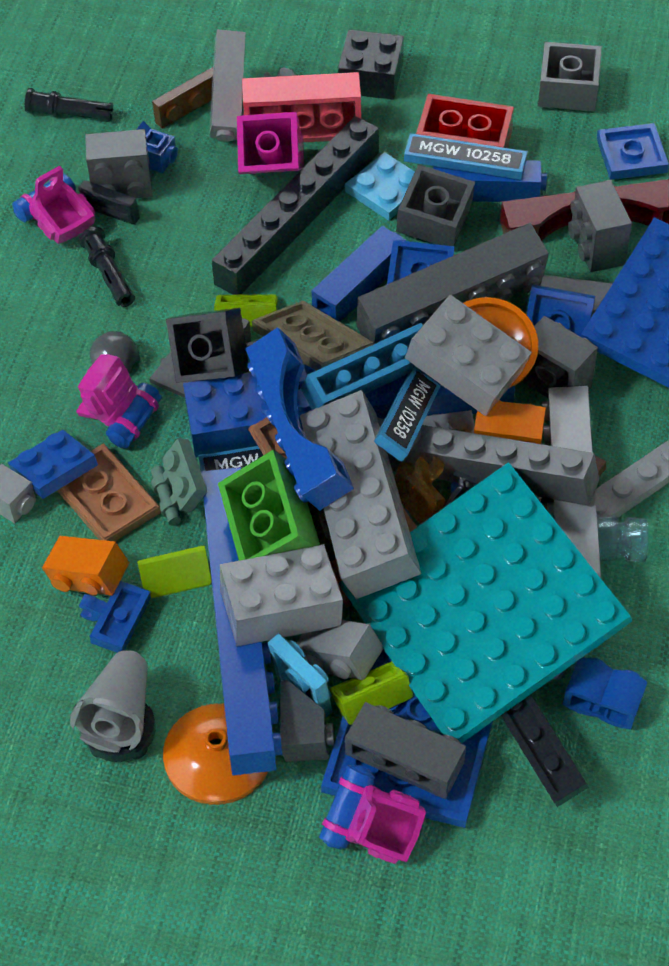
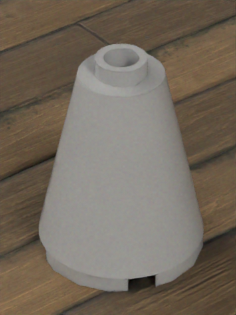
M130 650L116 653L74 706L70 715V725L73 730L75 726L81 732L80 739L96 749L113 753L119 752L121 747L130 746L129 750H131L141 741L144 728L148 665L139 653Z

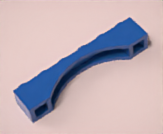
M277 327L246 348L250 363L247 365L252 375L258 380L259 386L256 387L258 394L268 406L265 413L278 432L275 435V439L280 448L286 453L287 458L284 460L288 471L296 479L297 484L294 485V489L304 503L309 501L320 511L353 490L354 487L344 463L327 447L309 441L301 428L297 411V394L304 364L296 344Z

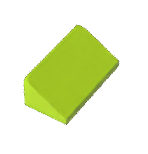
M218 295L215 299L214 311L240 308L242 318L249 320L250 327H252L254 319L278 310V295Z
M198 546L137 561L142 588L151 592V599L208 586L212 583L205 546Z
M392 661L370 670L364 680L352 678L329 689L349 725L353 724L365 702L373 706L381 705L389 709L413 697L412 689L409 687L408 675L402 669L396 667Z

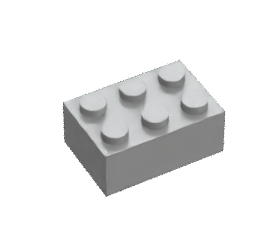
M450 294L411 339L405 359L486 416L521 374L532 352Z
M324 545L220 564V591L236 646L271 640L278 633L282 637L341 626L343 599Z

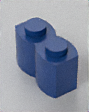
M582 657L576 663L565 691L563 705L577 713L598 717L610 725L631 729L642 701L647 681L634 671L614 670L598 658Z

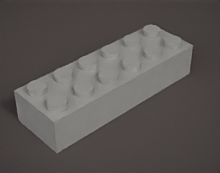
M360 390L300 415L307 439L314 444L327 447L344 463L354 487L353 490L323 508L341 580L353 596L359 599L420 575L421 570L387 451L374 442L380 430L376 412L363 391Z

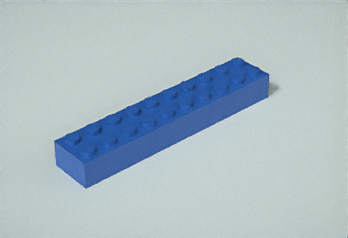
M304 364L300 378V388L307 375L315 372L314 369ZM252 373L241 374L235 377L183 383L195 458L198 455L258 446L248 429L250 426L267 418L265 411L268 409V406L257 392L256 387L259 386V383ZM407 375L365 394L375 410L377 418H386ZM441 385L427 416L469 410L472 411V414H476L477 410ZM515 385L508 388L499 400L513 403ZM299 389L297 394V411L303 430L300 415L312 411Z

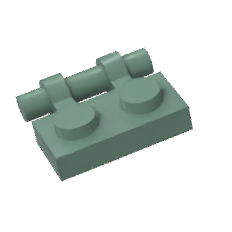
M177 438L162 458L165 471L162 466H155L151 469L153 477L151 484L154 492L159 494L161 513L167 518L171 526L181 522L180 511L192 512L207 493V488L189 439Z

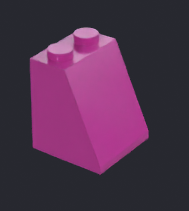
M297 112L237 116L239 174L299 171L305 167L304 140Z

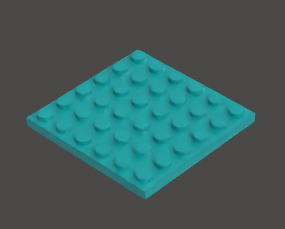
M509 462L410 532L421 570L420 575L359 599L353 596L343 581L338 583L364 622L370 624L383 645L382 648L394 665L408 675L409 687L441 733L456 738L460 743L469 739L633 622L629 613Z

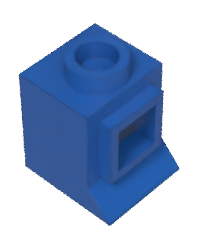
M142 121L136 130L145 129L150 169L164 173L169 164L176 160L178 154L175 137L151 129Z

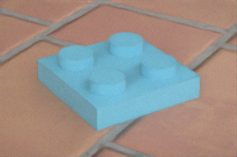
M384 152L345 183V192L390 221L398 214L399 206L415 171Z
M278 633L268 642L276 675L281 680H288L323 708L326 717H328L332 713L330 702L332 695L327 687V682L329 681L327 675L317 664L311 666L304 659L305 655L302 649L293 640L287 642Z

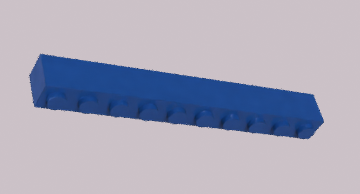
M241 467L201 471L207 488V493L203 499L232 776L276 771L275 756L282 755L280 733H272V724L279 723L276 702H269L268 694L275 693L273 672H265L264 664H271L268 642L236 646L220 591V564L239 561L218 483L240 470Z

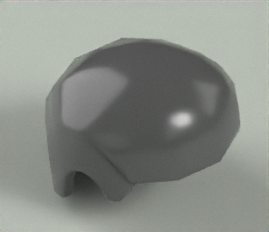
M108 331L100 335L93 342L90 349L92 364L101 354H109L119 357L129 373H131L134 363L140 361L139 351L131 337L120 331Z

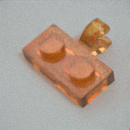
M437 456L433 457L430 466L423 457L418 458L415 467L411 462L399 463L394 479L401 503L420 524L442 510L445 498L431 485L444 470V463Z

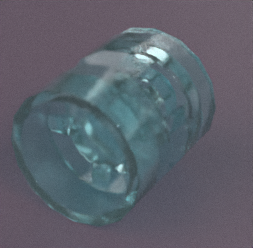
M597 517L600 561L616 562L618 557H623L626 562L646 561L648 551V524L646 518L627 517L624 522H619L617 517Z

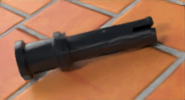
M33 88L27 89L24 102L27 113L32 114L33 111L44 112L52 117L59 114H68L111 121L113 115L110 112H113L114 109L111 102L105 103L62 97L57 91L44 93L37 92Z
M94 226L84 230L79 236V243L89 253V262L92 266L99 269L118 306L121 305V307L131 305L135 300V296L114 261L115 251L112 246L107 245L103 229Z

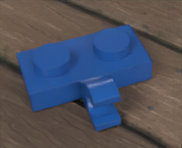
M120 581L108 602L85 594L79 604V607L83 609L80 616L89 621H97L90 634V643L117 653L125 651L151 599V592Z

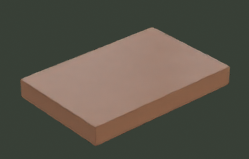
M104 443L90 451L95 455L98 465L57 490L99 540L117 541L161 513L160 506Z

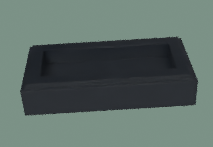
M85 180L79 186L80 193L86 197V200L91 204L95 212L134 225L139 220L140 215L135 197Z

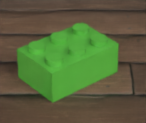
M274 450L218 483L239 561L320 545L308 503H304L294 489V485L297 482L284 463L286 458Z

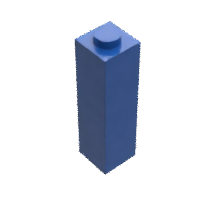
M526 160L521 180L433 166L435 170L474 181L475 188L472 202H504L540 197V191H546L547 173H541L540 160Z
M381 226L311 291L312 306L341 322L358 306V297L375 290L388 277L393 240H406L398 233Z

